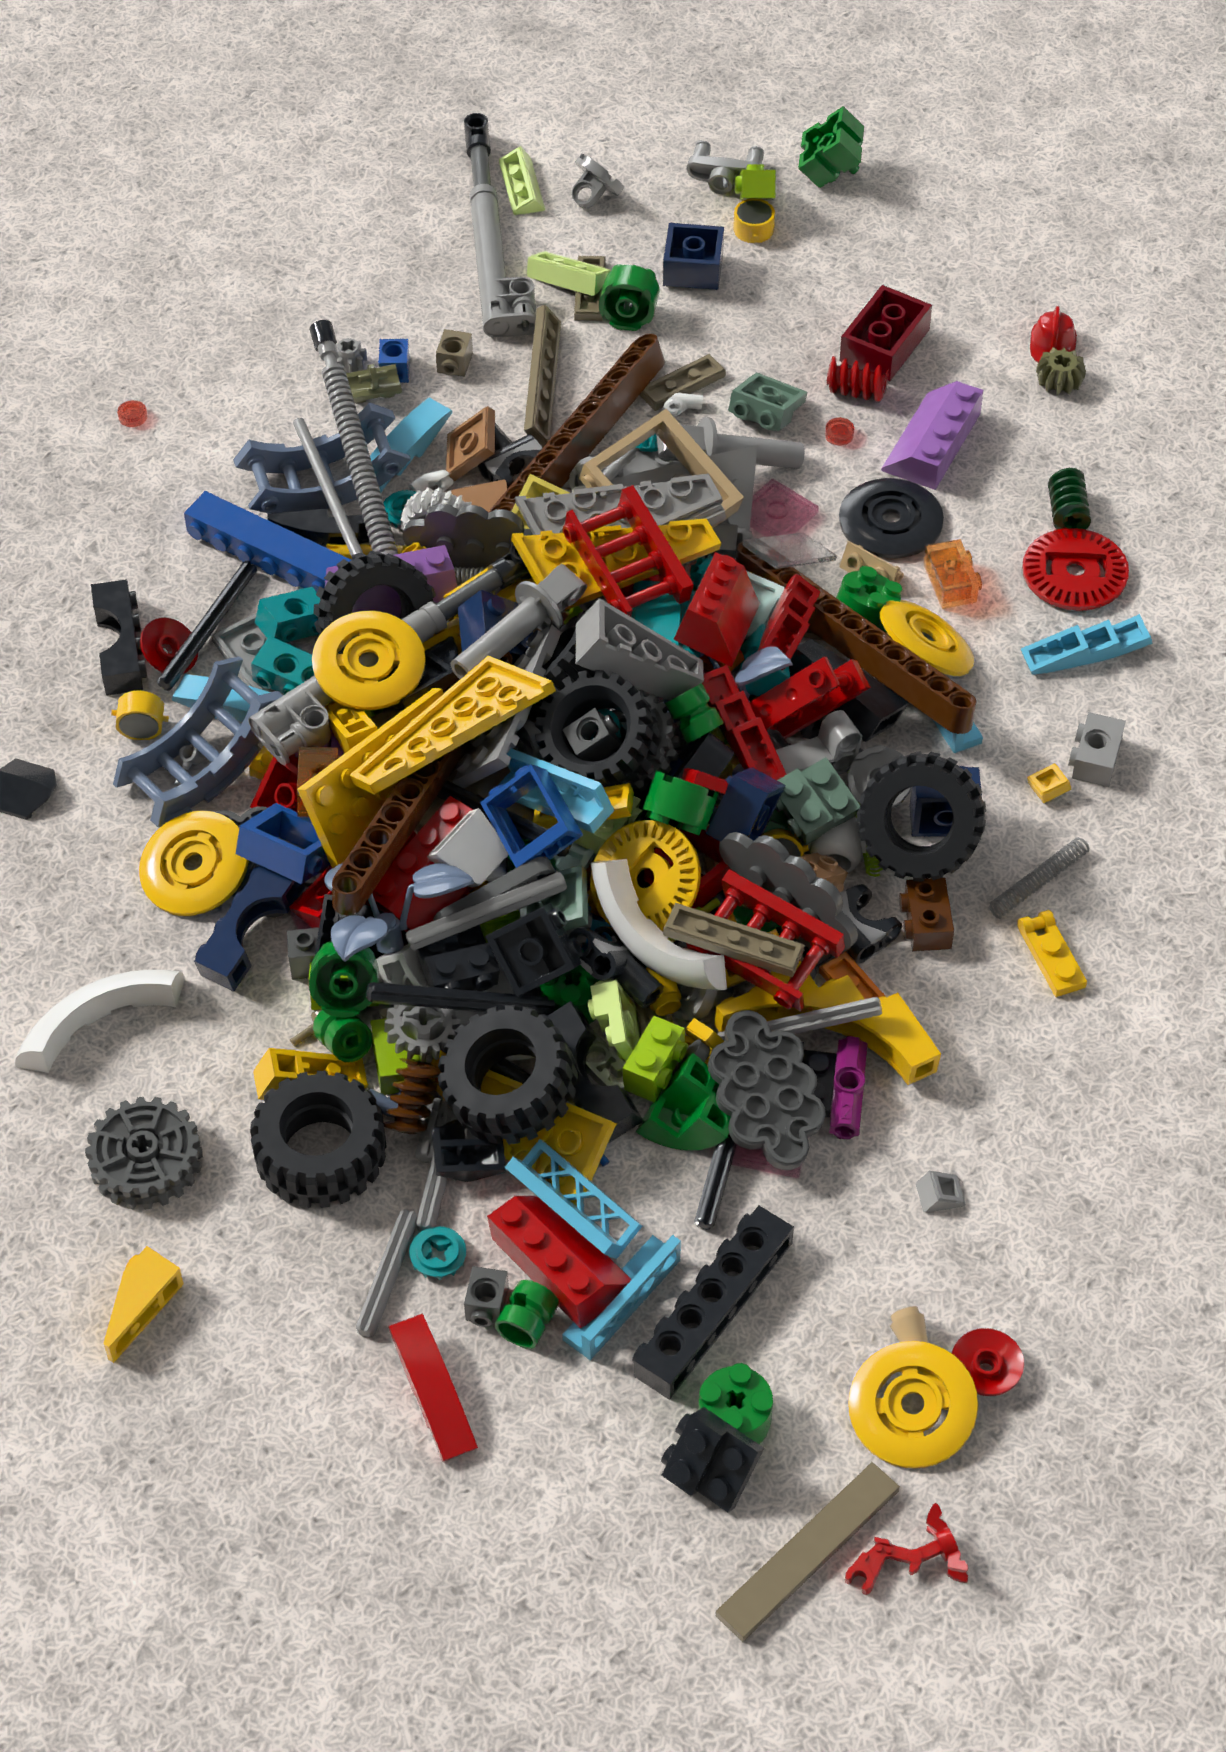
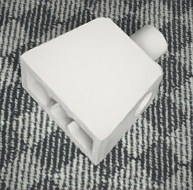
M478 808L469 811L427 857L435 864L446 863L456 866L473 878L474 884L468 885V887L473 888L481 885L485 880L490 883L505 875L507 872L499 864L509 854L495 829Z

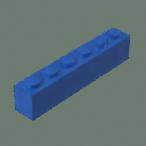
M204 491L184 512L187 533L196 540H204L212 544L219 551H227L237 556L242 562L248 560L262 568L267 574L277 575L294 587H313L317 592L319 586L325 588L324 577L328 567L337 566L336 564L343 559L348 562L351 561V559L207 491Z

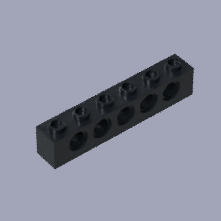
M760 1205L757 1206L751 1215L747 1213L742 1217L736 1228L737 1233L731 1240L725 1239L716 1253L717 1258L710 1266L706 1264L702 1267L696 1277V1284L690 1291L685 1290L681 1293L675 1303L673 1313L669 1318L664 1316L658 1322L653 1338L648 1344L642 1343L633 1355L634 1377L669 1400L793 1244L794 1226ZM747 1246H757V1247L760 1248V1249H758V1250H749V1249H747L746 1247H747ZM728 1271L738 1272L739 1275L729 1276L725 1273ZM716 1297L719 1300L717 1302H708L705 1298ZM686 1323H695L698 1325V1327L690 1329L686 1328L683 1325ZM666 1349L676 1350L678 1353L674 1355H666L663 1353V1351Z

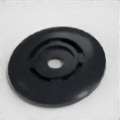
M897 478L874 479L858 485L846 495L839 512V523L845 537L855 545H861L866 551L882 558H904L925 551L937 541L941 534L944 520L941 505L931 492L916 483ZM887 512H895L900 516V519L897 522H887L882 516Z

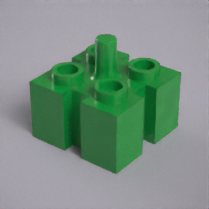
M842 106L827 116V120L823 124L818 122L802 132L801 148L804 152L800 154L798 169L818 188L834 182L839 177L841 170L844 173L849 171L851 174H856L861 163V145L863 143L865 126Z

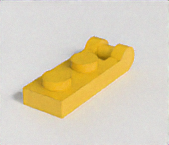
M1051 910L1039 912L1038 916L1034 918L1026 916L1018 919V929L1054 996L1059 997L1086 988L1087 980L1060 933ZM1043 929L1045 934L1037 936L1035 931Z

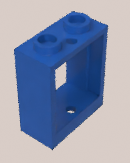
M532 764L518 769L514 774V778L505 784L494 787L489 792V796L480 802L516 868L537 857L543 856L550 860L583 836L547 769ZM538 786L558 823L531 843L525 845L506 809Z
M278 803L273 804L240 825L235 854L293 881L303 884L330 865L310 818Z

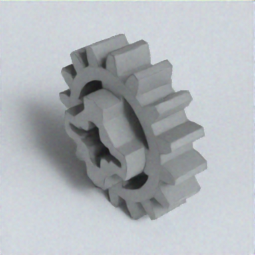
M394 1005V1008H388L387 1019L385 1020V1032L388 1033L387 1042L388 1044L396 1043L395 1052L397 1054L403 1050L407 1051L408 1060H411L415 1054L419 1055L421 1062H425L426 1055L430 1054L435 1060H438L440 1050L445 1052L443 1048L448 1039L453 1040L456 1037L454 1031L460 1026V1020L457 1019L458 1011L455 1009Z

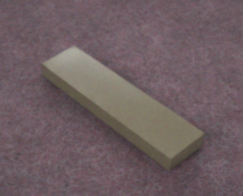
M675 903L663 932L664 936L792 978L804 951V944Z

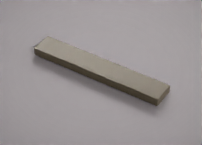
M546 305L538 307L536 311L524 432L527 435H532L542 448L550 440L561 321Z
M871 1462L716 1610L715 1617L744 1642L899 1492L900 1486L877 1465Z

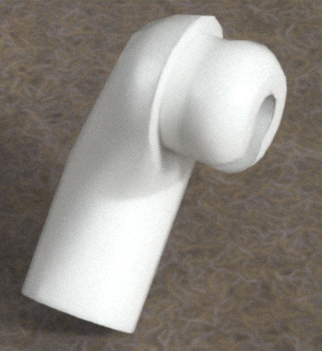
M676 393L664 403L663 410L667 409L673 417L680 415L688 408L702 410L703 395Z
M440 470L422 475L410 483L408 489L416 492L418 490L425 491L427 487L431 488L437 484L442 491H445L454 484V481L450 478L448 471Z

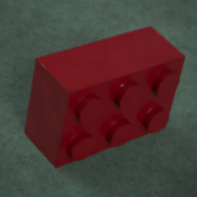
M881 285L842 334L839 361L842 362L846 358L848 365L852 366L856 360L859 363L860 370H863L866 363H870L871 372H874L877 365H881V371L884 375L889 368L888 381L890 382L929 332L932 304Z

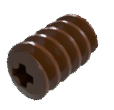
M399 1058L408 1065L407 1068L396 1069V1073L403 1076L404 1081L393 1082V1086L399 1089L401 1094L390 1095L389 1099L397 1103L398 1107L387 1109L386 1113L395 1119L394 1121L384 1122V1127L405 1134H418V1132L427 1130L428 1124L422 1118H428L431 1114V1110L424 1106L430 1105L434 1101V1097L428 1092L437 1089V1083L430 1078L438 1077L441 1071L427 1062Z

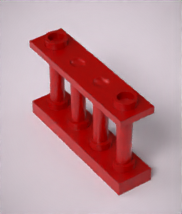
M634 485L622 489L617 508L580 522L573 510L567 511L563 526L564 536L568 543H573L608 604L631 617L632 608L667 593L674 596L678 605L690 600L694 584ZM621 519L629 522L633 532L597 547L593 545L587 535L591 531ZM635 544L643 545L648 557L612 572L608 570L602 558ZM652 568L658 570L663 578V582L625 597L617 583Z
M822 657L749 703L756 718L761 717L766 730H777L787 739L871 687L857 660L851 659L833 670L828 658Z
M729 869L722 878L723 892L726 899L715 913V916L728 920L735 908L743 904L752 909L754 913L747 926L760 930L765 922L773 921L782 926L783 931L779 937L791 941L794 938L798 939L801 937L810 942L812 947L796 969L793 978L791 977L787 984L770 975V970L724 955L725 968L773 995L774 1000L784 1008L790 1009L793 1007L801 1012L805 1006L803 993L799 989L823 955L829 953L836 958L839 957L845 948L844 934ZM686 943L688 949L704 954L722 955Z

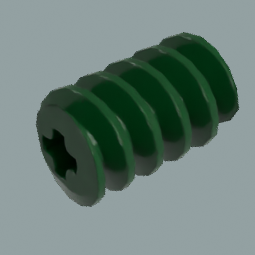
M1064 468L1055 472L1048 481L1054 527L1056 529L1089 528L1091 517L1084 473L1076 468Z

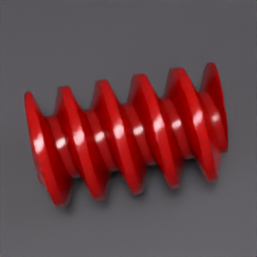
M833 356L830 361L826 383L827 386L829 384L830 393L835 394L840 387L841 395L846 396L851 390L852 396L858 398L863 391V398L865 400H869L874 393L875 402L880 403L887 389L889 368L885 375L882 374L881 365H877L874 372L870 370V363H866L863 370H859V363L856 360L852 367L849 368L846 358L838 366L836 357Z

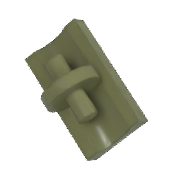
M370 364L366 370L346 373L356 404L379 397L384 399L394 397L395 394L402 393L396 364L375 368L374 364Z

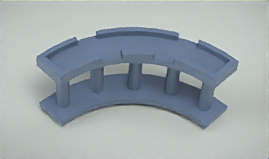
M369 402L358 413L366 444L375 439L380 452L371 462L378 485L381 487L397 475L411 458L407 454L390 448L385 430L396 419L393 410ZM339 433L331 437L325 434L313 438L341 504L345 505L357 500L351 475L334 481L329 467L330 463L346 457ZM248 439L233 459L236 468L254 473L259 492L248 504L249 509L270 514L330 508L321 486L301 488L296 472L312 468L303 445L285 448L284 444L264 443ZM266 473L285 474L289 489L271 487Z
M241 657L214 662L211 674L202 693L188 713L159 740L134 754L119 758L113 785L118 788L134 782L155 802L150 821L157 827L163 826L166 822L177 816L192 812L190 808L203 800L207 803L212 801L242 774L261 750L258 746L260 741L253 733L248 723V718L283 695L279 691L258 695L238 677L243 662ZM232 689L250 704L242 724L222 707ZM214 717L235 735L221 753L200 735ZM191 744L211 762L194 777L174 760L179 755L180 749L183 746ZM163 766L181 785L162 792L146 776Z

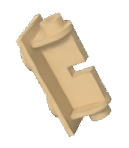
M850 541L847 542L839 568L850 573L859 571L862 566H869L874 568L877 574L886 577L890 581L899 583L902 580L904 573L900 571L901 568L899 566H893L866 551L861 545L857 546Z

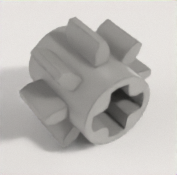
M346 338L335 344L337 350L336 361L344 365L346 373L364 369L363 361L367 360V350L361 348L360 341L357 342L354 339Z

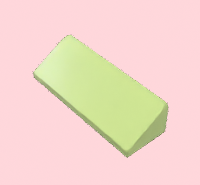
M520 146L499 159L512 212L514 215L545 211L531 157Z
M545 251L528 257L527 276L531 279L591 296L596 295L600 291L606 276L610 272V269Z

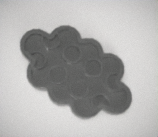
M435 504L428 509L425 519H413L406 524L402 539L407 547L417 542L421 547L424 546L426 548L445 545L454 568L461 567L463 569L466 567L467 569L470 567L472 569L474 567L476 569L479 567L481 569L483 567L485 569L510 552V547L513 543L511 540L512 533H523L524 536L533 534L530 529L524 528L523 521L518 515L508 510L500 509L489 513L476 505H466L458 510L448 504Z
M733 832L729 833L719 843L720 856L735 873L843 933L845 943L843 951H847L857 941L858 933L856 926L841 911L844 903L839 890L826 879L816 877L813 868L806 860L797 856H790L786 848L778 840L764 835L759 836L753 841L744 834ZM794 938L797 942L804 944V946L812 947L810 942L803 938Z
M741 1010L729 1018L724 1032L726 1042L717 1045L712 1050L708 1061V1071L712 1079L720 1084L716 1093V1103L721 1111L731 1117L728 1125L729 1134L736 1144L746 1149L762 1148L765 1158L772 1166L781 1170H793L800 1167L806 1160L810 1148L808 1137L815 1135L822 1128L825 1120V1107L821 1100L813 1094L817 1085V1076L813 1069L802 1063L804 1047L797 1036L785 1030L771 1031L768 1022L762 1015L751 1010Z

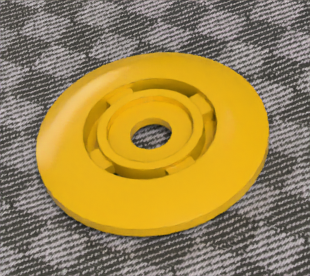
M900 600V602L887 601L886 605L882 607L880 619L889 636L941 673L951 676H963L968 674L974 666V656L969 645L949 623L937 614L906 600ZM922 632L931 636L934 641H931L928 638H926L922 634Z
M360 611L340 617L320 634L313 649V672L321 689L334 701L349 708L377 710L399 703L401 699L415 690L424 673L425 652L418 634L405 621L388 613ZM345 646L343 654H338V652ZM366 652H372L378 656L379 660L376 665L366 667L359 662V658ZM394 664L398 666L396 671L390 677L383 681H380L391 673Z
M212 811L184 813L161 826L146 844L139 866L140 882L151 902L163 911L173 915L194 916L211 911L227 901L241 885L249 860L235 854L239 827L228 817ZM195 854L202 856V864L198 869L189 871L185 868V862L188 857Z
M653 820L637 821L617 830L600 848L594 862L628 860L632 884L639 899L637 904L646 919H651L661 931L664 932V927L675 903L692 907L696 900L701 880L699 858L690 840L675 827ZM654 847L662 849L672 859L674 865L671 867L666 859L654 853ZM643 869H651L654 873V881L648 888H641L637 883V876ZM591 871L590 887L595 907L602 918L610 925L599 901Z
M906 1341L891 1344L880 1349L862 1364L851 1384L848 1407L852 1427L858 1439L873 1455L891 1465L915 1469L937 1465L956 1454L964 1446L975 1427L978 1400L974 1381L970 1373L953 1354L927 1342ZM900 1372L902 1375L895 1378L887 1386L883 1398H877L879 1390L893 1374ZM914 1393L923 1398L924 1407L921 1412L908 1414L903 1410L902 1400L906 1395ZM942 1410H947V1417L941 1426L934 1432L924 1436L923 1431L933 1427L939 1420Z

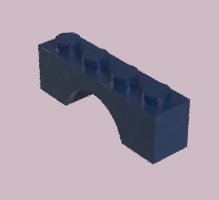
M261 865L256 866L252 870L249 881L242 892H238L233 898L231 908L215 924L211 937L206 944H202L197 950L194 962L200 975L234 992L252 966L243 948V939L248 928L263 916L273 913L288 914L290 911L289 907L305 889L304 884L293 881Z

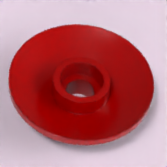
M167 617L154 619L145 626L141 634L140 644L143 655L152 667L163 673L192 632L175 619ZM198 654L195 656V658L192 660V662L183 674L187 673L189 670L193 668V666L197 662Z
M980 1328L969 1331L958 1339L952 1349L951 1354L959 1359L970 1373L978 1395L997 1396L1013 1389L1022 1377L1024 1370L1023 1353L1019 1345L1009 1335L999 1330ZM989 1364L993 1370L985 1371L980 1368V1365Z

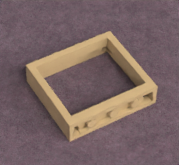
M667 409L586 462L579 477L586 488L613 485L601 470L656 434L691 475H710L722 496L721 505L726 513L724 520L739 510L744 496ZM723 521L718 522V523L712 525V528L716 527L717 525H719V524L722 523Z

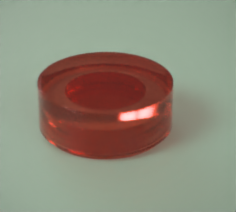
M126 401L118 407L119 422L126 427H137L147 420L146 406L140 401Z
M842 417L829 420L825 426L826 440L838 446L849 444L854 438V424Z

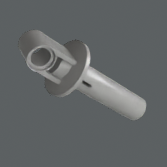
M709 417L702 418L697 426L680 424L708 456L757 445L756 465L799 469L804 461L805 449L801 442L718 434L714 420ZM657 436L659 458L666 462H680Z
M564 564L557 566L538 585L530 581L521 582L515 589V596L519 606L451 661V668L459 679L463 678L487 656L499 660L536 628L542 631L553 625L560 630L563 625L561 613L581 598L587 588V584Z

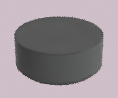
M700 1039L694 1041L687 1048L685 1057L679 1062L678 1066L680 1067L692 1053L705 1062L709 1056L710 1047Z

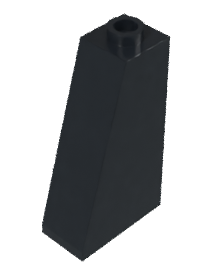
M809 639L798 645L790 659L793 664L789 666L790 677L822 657L828 658L833 670L847 661L812 639ZM863 672L871 688L832 712L844 711L862 735V740L867 742L892 727L902 715L909 702L886 685Z

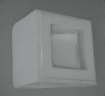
M928 1171L916 1182L923 1212H934L964 1207L966 1205L958 1177L955 1174Z

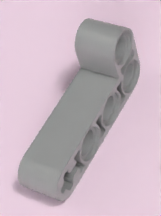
M839 710L832 712L822 721L818 737L777 749L776 752L786 774L797 768L803 771L827 757L840 775L850 770L854 758L859 752L862 735L847 714ZM740 763L734 768L732 776L744 771Z

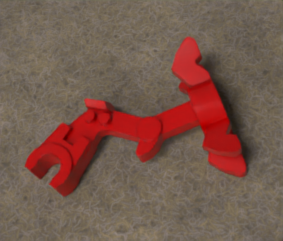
M934 1503L928 1512L926 1532L934 1535L935 1541L911 1550L892 1545L889 1539L874 1537L875 1546L867 1553L862 1552L852 1566L848 1568L845 1574V1583L850 1585L855 1577H864L866 1582L862 1586V1593L868 1595L873 1590L883 1564L887 1559L910 1564L909 1574L913 1575L918 1572L922 1562L941 1555L945 1562L948 1561L947 1576L962 1583L968 1582V1565L965 1560H961L958 1545L947 1523L941 1520L942 1511L940 1506Z

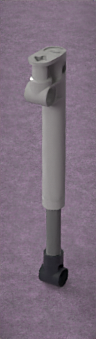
M471 113L464 119L466 151L471 159L474 186L470 191V203L483 330L487 336L492 338L534 334L536 315L534 314L536 312L535 285L531 279L526 277L506 278L497 192L491 186L488 157L491 153L488 118L481 113ZM525 319H526V327H524V324H523V320H525Z
M512 543L510 552L490 564L488 571L437 604L430 601L402 620L413 628L421 642L424 643L432 638L434 634L436 635L447 628L446 621L458 614V607L478 591L484 590L491 593L499 587L500 589L508 587L518 579H531L532 576ZM366 652L359 658V662L366 667L376 665L379 660L378 656L372 652ZM314 675L249 717L248 723L259 741L282 765H286L290 762L289 756L300 749H308L311 746L321 747L330 741L332 735L329 715L324 707L334 700L321 689Z

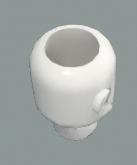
M854 816L827 831L821 837L807 844L810 854L819 853L820 855L832 857L842 869L848 873L853 871L859 865L862 853H866L865 840L861 841L858 833L861 829L860 822H857V818Z

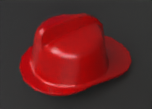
M1056 306L1054 311L1042 314L1031 330L1030 353L1032 358L1038 363L1043 352H1050L1052 348L1060 351L1065 347L1068 352L1076 350L1077 334L1073 319L1069 315L1060 312V306Z

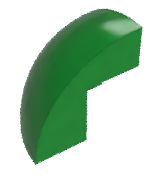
M692 1053L672 1075L668 1086L662 1089L655 1103L651 1104L644 1115V1121L639 1124L636 1133L656 1144L678 1150L707 1149L716 1146L728 1137V1125L731 1117L721 1111L716 1103V1093L720 1084L712 1079L708 1066L698 1056Z

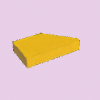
M695 1018L686 1027L685 1031L688 1036L694 1040L700 1039L710 1047L711 1051L717 1045L725 1042L714 1030Z

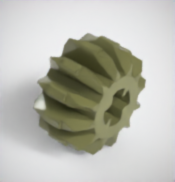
M1065 347L1060 351L1052 348L1050 352H1043L1036 369L1039 385L1045 386L1046 392L1056 390L1057 395L1061 391L1070 395L1073 389L1079 390L1086 375L1083 357L1077 356L1076 350L1066 351Z

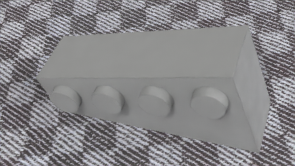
M600 598L576 623L577 665L592 671L604 670L609 677L612 672L616 673L625 682L628 680L635 688L668 701L704 681L703 660Z

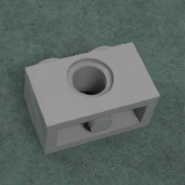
M1088 712L1086 723H1079L1075 742L1080 743L1079 748L1072 747L1068 765L1074 767L1072 779L1106 787L1110 786L1126 720Z

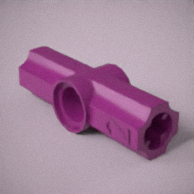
M847 1036L845 1039L838 1040L829 1133L835 1135L838 1139L850 1140L860 1134L868 1043L862 1041L860 1037ZM845 1086H850V1087H853V1089H847V1088H844V1087H845Z

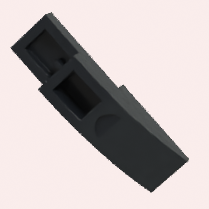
M327 509L267 514L268 521L327 548V544L346 545L335 518L328 517ZM347 516L359 544L369 543L363 516Z

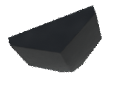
M17 758L0 768V812L25 820L31 818L32 813L49 800L57 786L54 769Z
M458 1119L432 1129L435 1175L463 1182H472L505 1173L503 1140L501 1144L490 1143L486 1137L479 1139L472 1135L469 1129H465Z

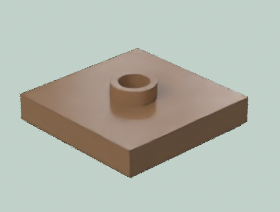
M487 406L447 434L446 471L450 473L449 476L453 481H456L494 454L495 410Z

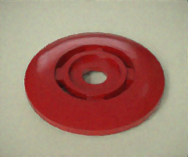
M1064 528L1047 532L1029 545L1023 558V576L1032 592L1043 601L1067 610H1092L1111 603L1123 592L1129 577L1128 562L1122 550L1109 538L1086 529ZM1049 560L1053 561L1051 575L1046 573V564ZM1098 562L1104 569L1105 577H1099L1100 566ZM1077 564L1084 568V573L1072 575L1066 568L1069 565Z

